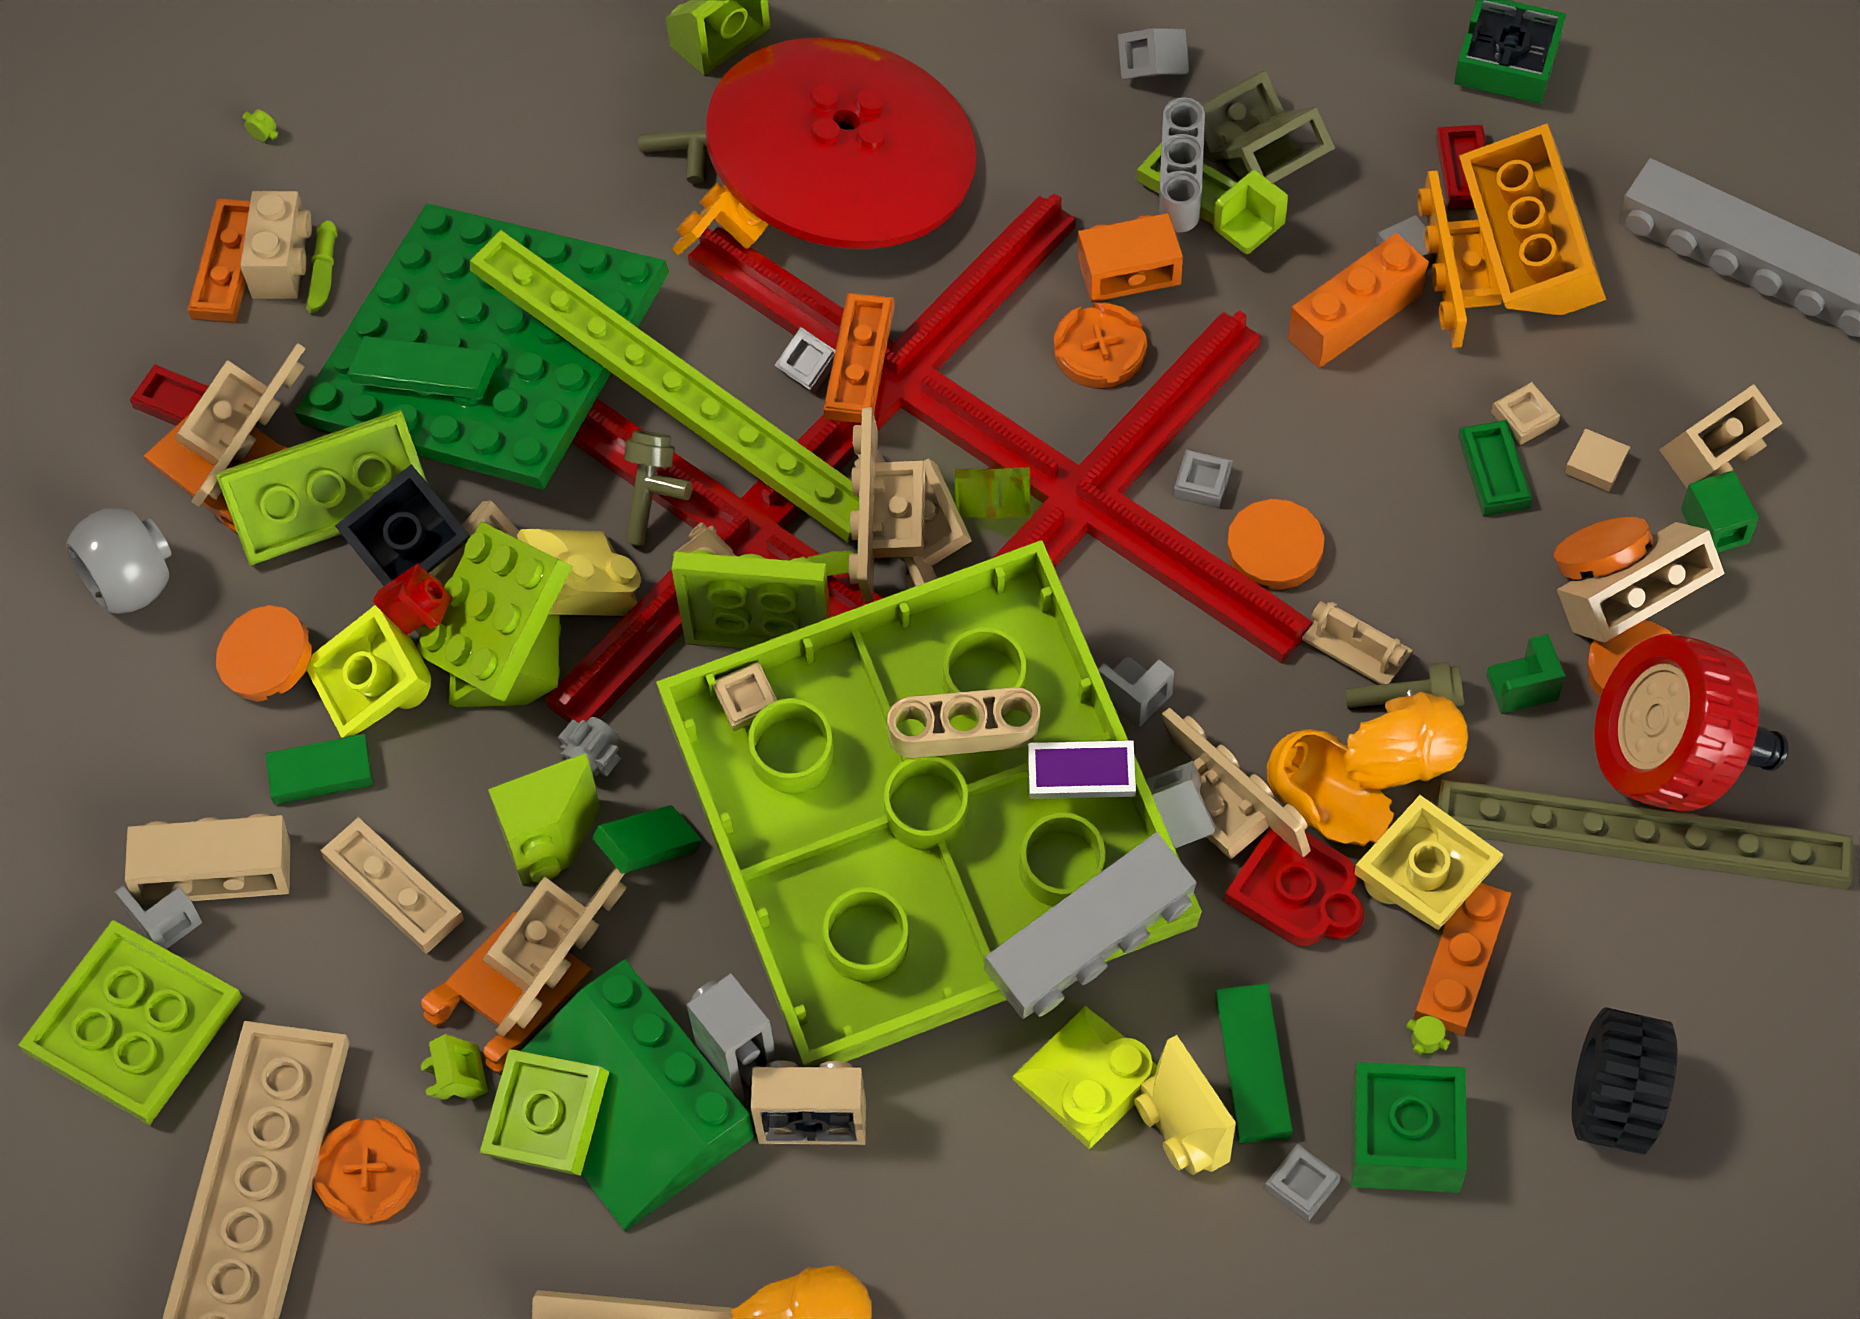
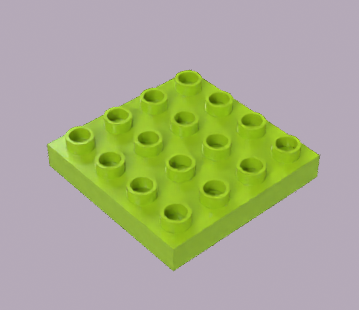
M1042 540L656 682L665 714L801 1067H820V1064L827 1061L847 1062L1006 1001V997L984 970L985 956L1156 832H1158L1179 859L1135 755L1136 793L1133 797L1029 799L1028 745L1017 749L909 758L897 754L889 744L887 733L888 712L892 705L900 699L1004 688H1024L1038 699L1040 705L1038 733L1031 743L1128 741ZM759 661L777 701L765 706L755 716L752 724L733 732L714 692L713 685L716 684V679ZM1011 710L1002 716V719L1007 724L1015 727L1023 726L1030 720L1027 714L1020 710ZM964 714L955 716L950 721L954 729L964 732L972 730L978 724L973 717ZM908 719L901 722L897 729L906 736H916L924 731L925 726L917 720ZM1194 892L1189 898L1193 903L1189 909L1169 923L1162 917L1147 928L1150 936L1131 952L1197 927L1202 910ZM1120 948L1104 961H1110L1125 955V953Z

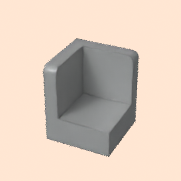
M1151 28L1118 34L1121 79L1188 74L1189 65L1185 29Z
M1130 657L1124 658L1113 670L1104 663L1097 668L1114 708L1138 727H1141L1173 694L1174 670L1160 659L1148 671Z
M1193 761L1146 779L1175 849L1214 833L1215 824L1200 795L1201 777Z
M124 886L114 891L125 912L150 941L165 949L203 923L193 903L180 887L158 903L150 905H139Z

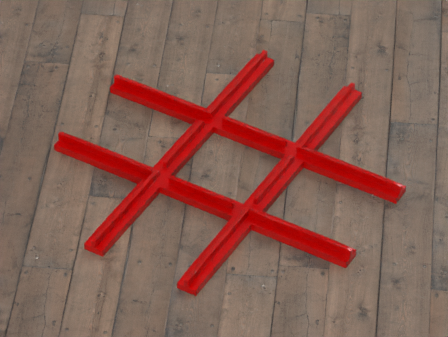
M1054 193L1047 200L1039 195L895 342L888 338L874 409L878 431L902 408L1043 503L994 557L1042 540L1055 568L1084 535L1088 533L1283 664L1303 641V635L1313 622L1274 594L1123 495L1130 485L1260 345L1261 335L1246 326L1247 315L1239 310L1231 317L1222 312L1079 465L937 371L1076 228V218L1061 209L1062 198ZM717 226L713 231L708 228L705 229L699 237L700 244L688 255V262L691 267L795 336L800 327H802L836 350L844 308L752 247L745 249L730 233ZM597 398L572 443L633 486L635 485L638 464L624 459L627 439H632L634 430H643ZM823 414L797 442L839 472L855 456L852 444L853 427L862 423L824 419ZM675 452L672 467H657V475L692 482L693 490L689 500L654 493L652 500L693 529L700 523H704L707 527L714 526L717 529L716 534L733 550L736 556L756 554L765 559L790 561L802 556L807 559L810 556L819 555L817 551L784 529L802 509L760 479L739 498ZM672 569L561 681L558 687L546 697L547 706L569 723L572 719L578 723L582 720L587 722L590 717L599 719L683 633ZM848 573L827 576L831 617L872 603L863 602L859 584H851ZM874 592L873 602L883 599Z

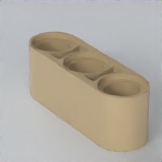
M1004 688L907 697L897 701L888 712V740L891 748L897 754L909 758L1017 749L1027 746L1028 743L1035 739L1039 727L1040 705L1038 699L1024 688ZM1020 710L1026 713L1030 720L1023 726L1015 727L1007 724L1002 719V716L1008 711ZM964 714L973 717L978 724L972 730L964 732L954 729L950 721L955 716ZM914 719L921 722L925 729L919 735L906 736L900 733L897 727L904 720Z

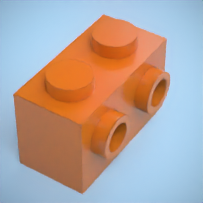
M1169 213L1155 216L1144 215L1130 221L1110 225L1100 224L1078 231L1077 259L1091 303L1181 285L1183 255Z

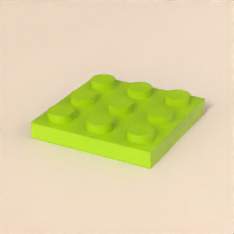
M480 521L475 533L470 536L465 545V553L452 578L444 586L445 590L452 596V599L441 623L433 629L425 625L420 635V642L416 648L422 658L484 693L505 702L573 566Z
M694 550L690 553L674 551L672 574L685 644L747 649L831 618L826 563H815L806 558H795L790 561L765 559L756 554H744L740 557L715 555L706 550Z
M112 920L18 1046L24 1054L150 1126L242 1000V996L235 987Z

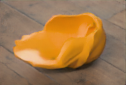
M1417 692L1413 696L1389 700L1385 703V709L1388 713L1373 720L1361 722L1359 730L1354 734H1349L1347 740L1348 749L1344 754V769L1346 772H1349V780L1359 781L1362 787L1378 790L1406 785L1417 780L1428 782L1440 774L1453 770L1464 758L1468 742L1467 723L1454 702L1444 696Z
M1314 729L1299 730L1286 735L1272 749L1267 762V781L1277 800L1284 806L1286 804L1292 805L1303 816L1307 825L1313 827L1321 836L1335 843L1356 844L1362 847L1369 841L1375 844L1388 830L1389 824L1393 820L1395 813L1390 810L1392 800L1386 797L1381 790L1362 787L1359 781L1348 779L1349 772H1346L1344 769V754L1348 746L1341 743L1337 736Z
M835 1265L820 1268L808 1266L795 1276L762 1287L744 1303L731 1310V1319H871L872 1317L871 1300L864 1284L847 1268Z

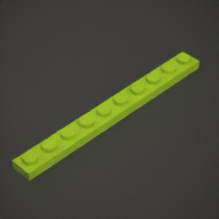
M502 230L470 260V271L843 540L848 542L852 538L850 515L852 510H859V497L853 496L852 481Z

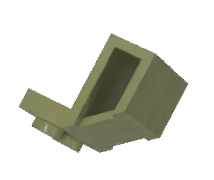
M1266 71L1257 72L1201 103L1205 113L1203 153L1210 161L1221 160L1238 180L1236 181L1237 183L1253 169L1274 183L1335 149L1317 107L1284 112ZM1310 122L1319 142L1305 143L1299 146L1289 135V132Z

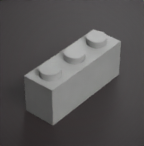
M730 973L719 982L713 980L700 987L693 995L692 1001L687 1004L697 1049L746 1108L751 1104L752 1067H766L767 1063L777 1061L769 1019Z

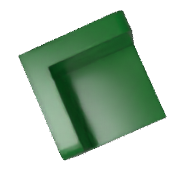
M1733 471L1690 483L1681 506L1682 514L1688 525L1710 531L1717 553L1750 543L1759 519L1755 508L1736 473Z
M1549 634L1529 638L1524 658L1491 665L1486 673L1501 714L1557 701L1565 679V674Z

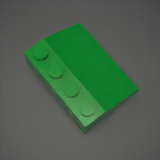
M626 959L582 988L521 1050L522 1052L599 1066L609 1071L581 1176L624 1232L754 1138L749 1112Z

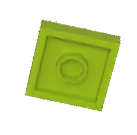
M509 1049L480 1153L493 1158L581 1176L609 1071L599 1066Z

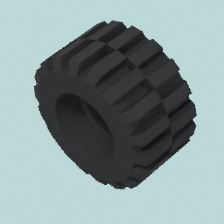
M1602 1008L1591 1023L1585 1037L1575 1076L1571 1116L1577 1140L1642 1155L1650 1150L1664 1125L1674 1088L1678 1050L1672 1022L1612 1008Z

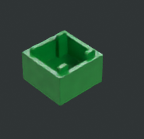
M1357 1062L1351 1086V1187L1460 1193L1467 1172L1466 1067Z

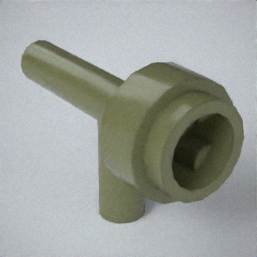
M705 129L639 135L638 145L641 153L688 149L686 180L691 184H701L704 182L707 148Z
M634 430L632 439H627L624 459L638 464L626 537L627 543L645 545L653 493L682 500H689L692 495V482L656 474L657 467H672L675 447L670 445L671 436L656 432Z
M1449 662L1429 664L1430 679L1347 688L1345 689L1347 708L1383 705L1389 700L1413 696L1417 692L1444 696L1453 701L1455 706H1464L1460 666L1450 667Z

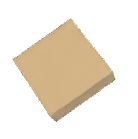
M1532 382L1494 402L1491 411L1498 421L1507 420L1511 436L1519 446L1557 426L1560 419V414Z
M1585 428L1567 463L1564 474L1610 492L1628 456L1630 446Z
M759 661L716 679V684L713 685L714 692L733 732L752 724L755 716L765 706L777 701Z

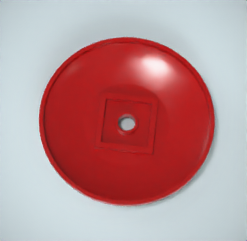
M825 37L801 38L776 43L757 50L735 64L724 75L711 97L706 117L705 135L708 153L716 173L731 194L745 208L773 227L803 240L826 246L849 249L883 248L913 241L927 235L945 223L959 209L968 194L976 167L975 138L964 111L951 93L932 75L906 58L880 47L858 41ZM837 123H848L855 129L844 130Z

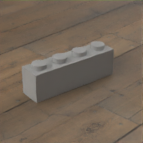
M1156 832L985 956L984 970L1022 1020L1034 1011L1041 1017L1062 1002L1065 997L1061 992L1078 980L1081 985H1085L1100 975L1108 966L1104 960L1121 948L1127 954L1141 945L1150 936L1147 928L1162 917L1169 923L1189 909L1193 904L1189 898L1193 895L1197 882L1158 832Z

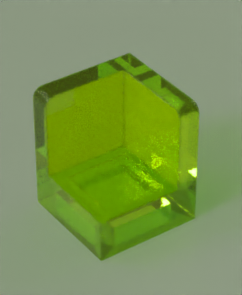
M1029 467L955 469V504L960 516L970 518L1031 516Z

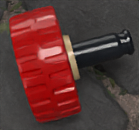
M1660 634L1647 638L1625 654L1612 671L1603 689L1597 708L1594 728L1595 751L1598 764L1606 780L1617 792L1652 806L1682 812L1701 809L1718 800L1733 786L1746 765L1761 767L1767 771H1774L1780 768L1787 759L1789 744L1781 732L1769 731L1767 728L1758 726L1759 702L1756 686L1750 671L1738 656L1733 655L1731 651L1706 641L1678 634Z

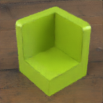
M1253 169L1216 201L1213 229L1243 253L1250 254L1285 224L1288 194Z

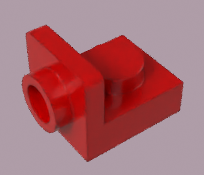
M417 563L379 589L372 602L398 628L408 635L423 624H426L431 629L439 625L451 602L452 596L445 590L439 580L432 577Z

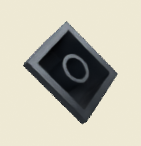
M412 464L335 525L383 586L417 563L430 573L466 544L470 538L469 533Z

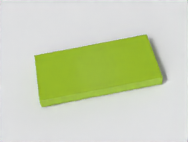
M401 410L216 473L250 566L340 535L341 533L335 525L411 464L426 481Z

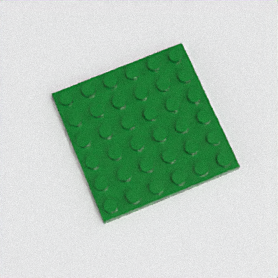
M426 203L294 413L300 424L334 433L401 410L418 456L544 490L611 372L471 272L470 260L502 230L637 328L670 273L665 260ZM364 336L493 351L498 361L482 399L352 383L347 374Z

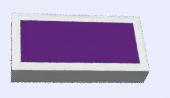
M1134 741L1028 743L1029 799L1135 796Z

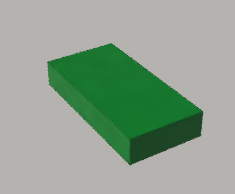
M1507 420L1461 427L1458 439L1482 515L1488 516L1530 508L1532 497Z
M365 734L265 753L270 796L274 805L374 785L368 741Z
M672 805L599 825L592 837L594 842L622 874L693 853L702 841Z

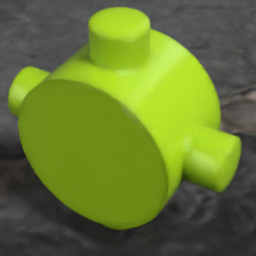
M256 110L253 114L248 111L244 113L242 117L246 121L244 127L253 138L261 142H265L268 137L273 140L277 138L278 132L275 131L277 125L267 113L262 110Z
M1424 1016L1417 1021L1410 1019L1406 1026L1407 1029L1412 1031L1413 1052L1417 1055L1434 1053L1440 1048L1447 1050L1451 1041L1444 1038V1024L1436 1017Z

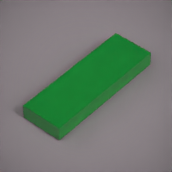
M364 336L347 374L352 383L482 399L498 361L493 351Z
M1268 984L1216 989L1215 999L1238 1144L1291 1138L1293 1131Z

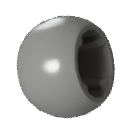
M128 508L102 509L89 514L78 522L67 538L65 546L77 573L92 597L105 612L119 614L133 612L146 607L166 587L170 575L164 560L172 554L163 534L150 518L141 522L137 515Z

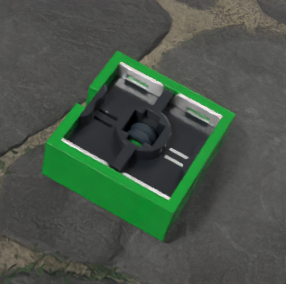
M1476 0L1469 30L1466 33L1458 58L1454 84L1542 104L1562 37L1567 13L1510 0Z

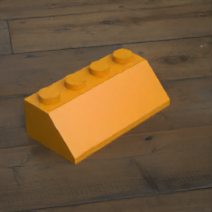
M1548 123L1459 155L1500 293L1507 309L1562 316L1607 300L1561 156Z

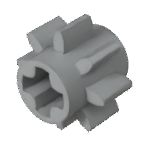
M590 717L587 722L582 720L580 723L572 719L558 736V739L563 743L560 747L563 750L559 755L560 761L562 762L586 753L592 775L594 776L601 773L607 777L621 760L616 754L619 750L616 746L620 741L619 736L608 724L598 718Z

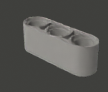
M1187 97L1176 98L1165 106L1162 125L1158 215L1169 213L1174 231L1178 233L1187 232L1198 224L1202 195L1205 113L1204 108L1199 102Z

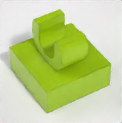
M443 1034L429 1042L431 1056L422 1062L421 1070L434 1074L437 1083L426 1089L427 1096L445 1100L455 1095L474 1100L488 1092L478 1044L447 1034Z

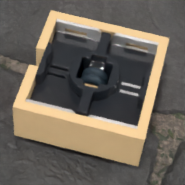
M772 1061L767 1063L766 1067H752L751 1112L758 1143L865 1145L866 1098L863 1089L862 1068L852 1067L851 1064L843 1061H827L820 1064V1067H798L797 1064L790 1061Z

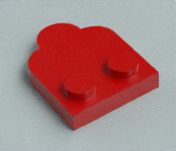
M1269 828L1225 892L1223 902L1297 946L1313 945L1324 936L1334 940H1345L1354 936L1363 924L1364 908L1360 900L1352 893L1357 882L1355 866L1352 861L1306 831L1305 834L1311 851L1302 857L1277 833Z

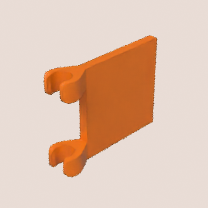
M188 415L144 455V458L150 465L190 496L194 497L214 465L174 440V437L189 417ZM254 426L249 434L256 438L255 443L241 463L232 458L226 469L287 449V447L277 444ZM221 492L216 500L208 495L202 502V505L209 509L229 530L237 533L223 493Z
M513 912L445 983L432 989L424 996L421 1001V1007L424 1010L423 1017L433 1026H441L450 1017L459 1001L462 1000L494 1025L499 1026L523 993V990L482 961V959L516 915V912ZM568 951L564 959L571 963L570 967L553 989L546 984L543 985L535 996L543 1004L526 1027L523 1029L515 1023L504 1037L497 1035L486 1044L483 1050L486 1057V1066L495 1073L502 1074L508 1050L520 1051L533 1035L593 974L592 968Z

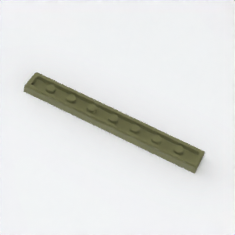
M1441 779L1439 785L1437 807L1482 839L1846 890L1849 889L1852 883L1854 836L1446 779Z

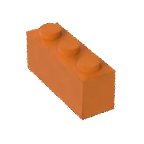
M1396 232L1293 305L1291 308L1288 340L1320 369L1422 296L1429 261Z

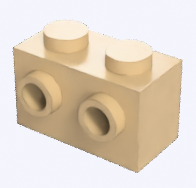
M252 191L240 265L252 299H298L301 275H304L306 271V238L310 237L312 229L310 211L303 209L298 191Z
M1753 384L1663 446L1659 451L1685 487L1688 488L1690 483L1732 471L1733 468L1728 461L1736 455L1744 462L1767 446L1762 437L1780 426L1782 422L1755 384Z

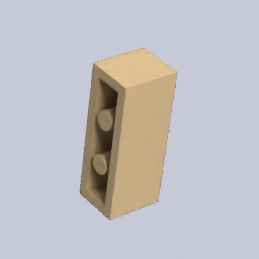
M1675 522L1653 534V545L1645 546L1647 553L1640 561L1626 569L1604 577H1594L1592 571H1588L1581 575L1582 579L1572 580L1558 588L1557 592L1572 632L1605 643L1725 574L1710 531Z
M254 814L248 818L224 820L209 817L199 819L196 822L171 824L155 821L144 826L128 827L125 882L131 896L139 905H150L158 903L178 887L182 889L191 901L289 894L290 838L283 815Z

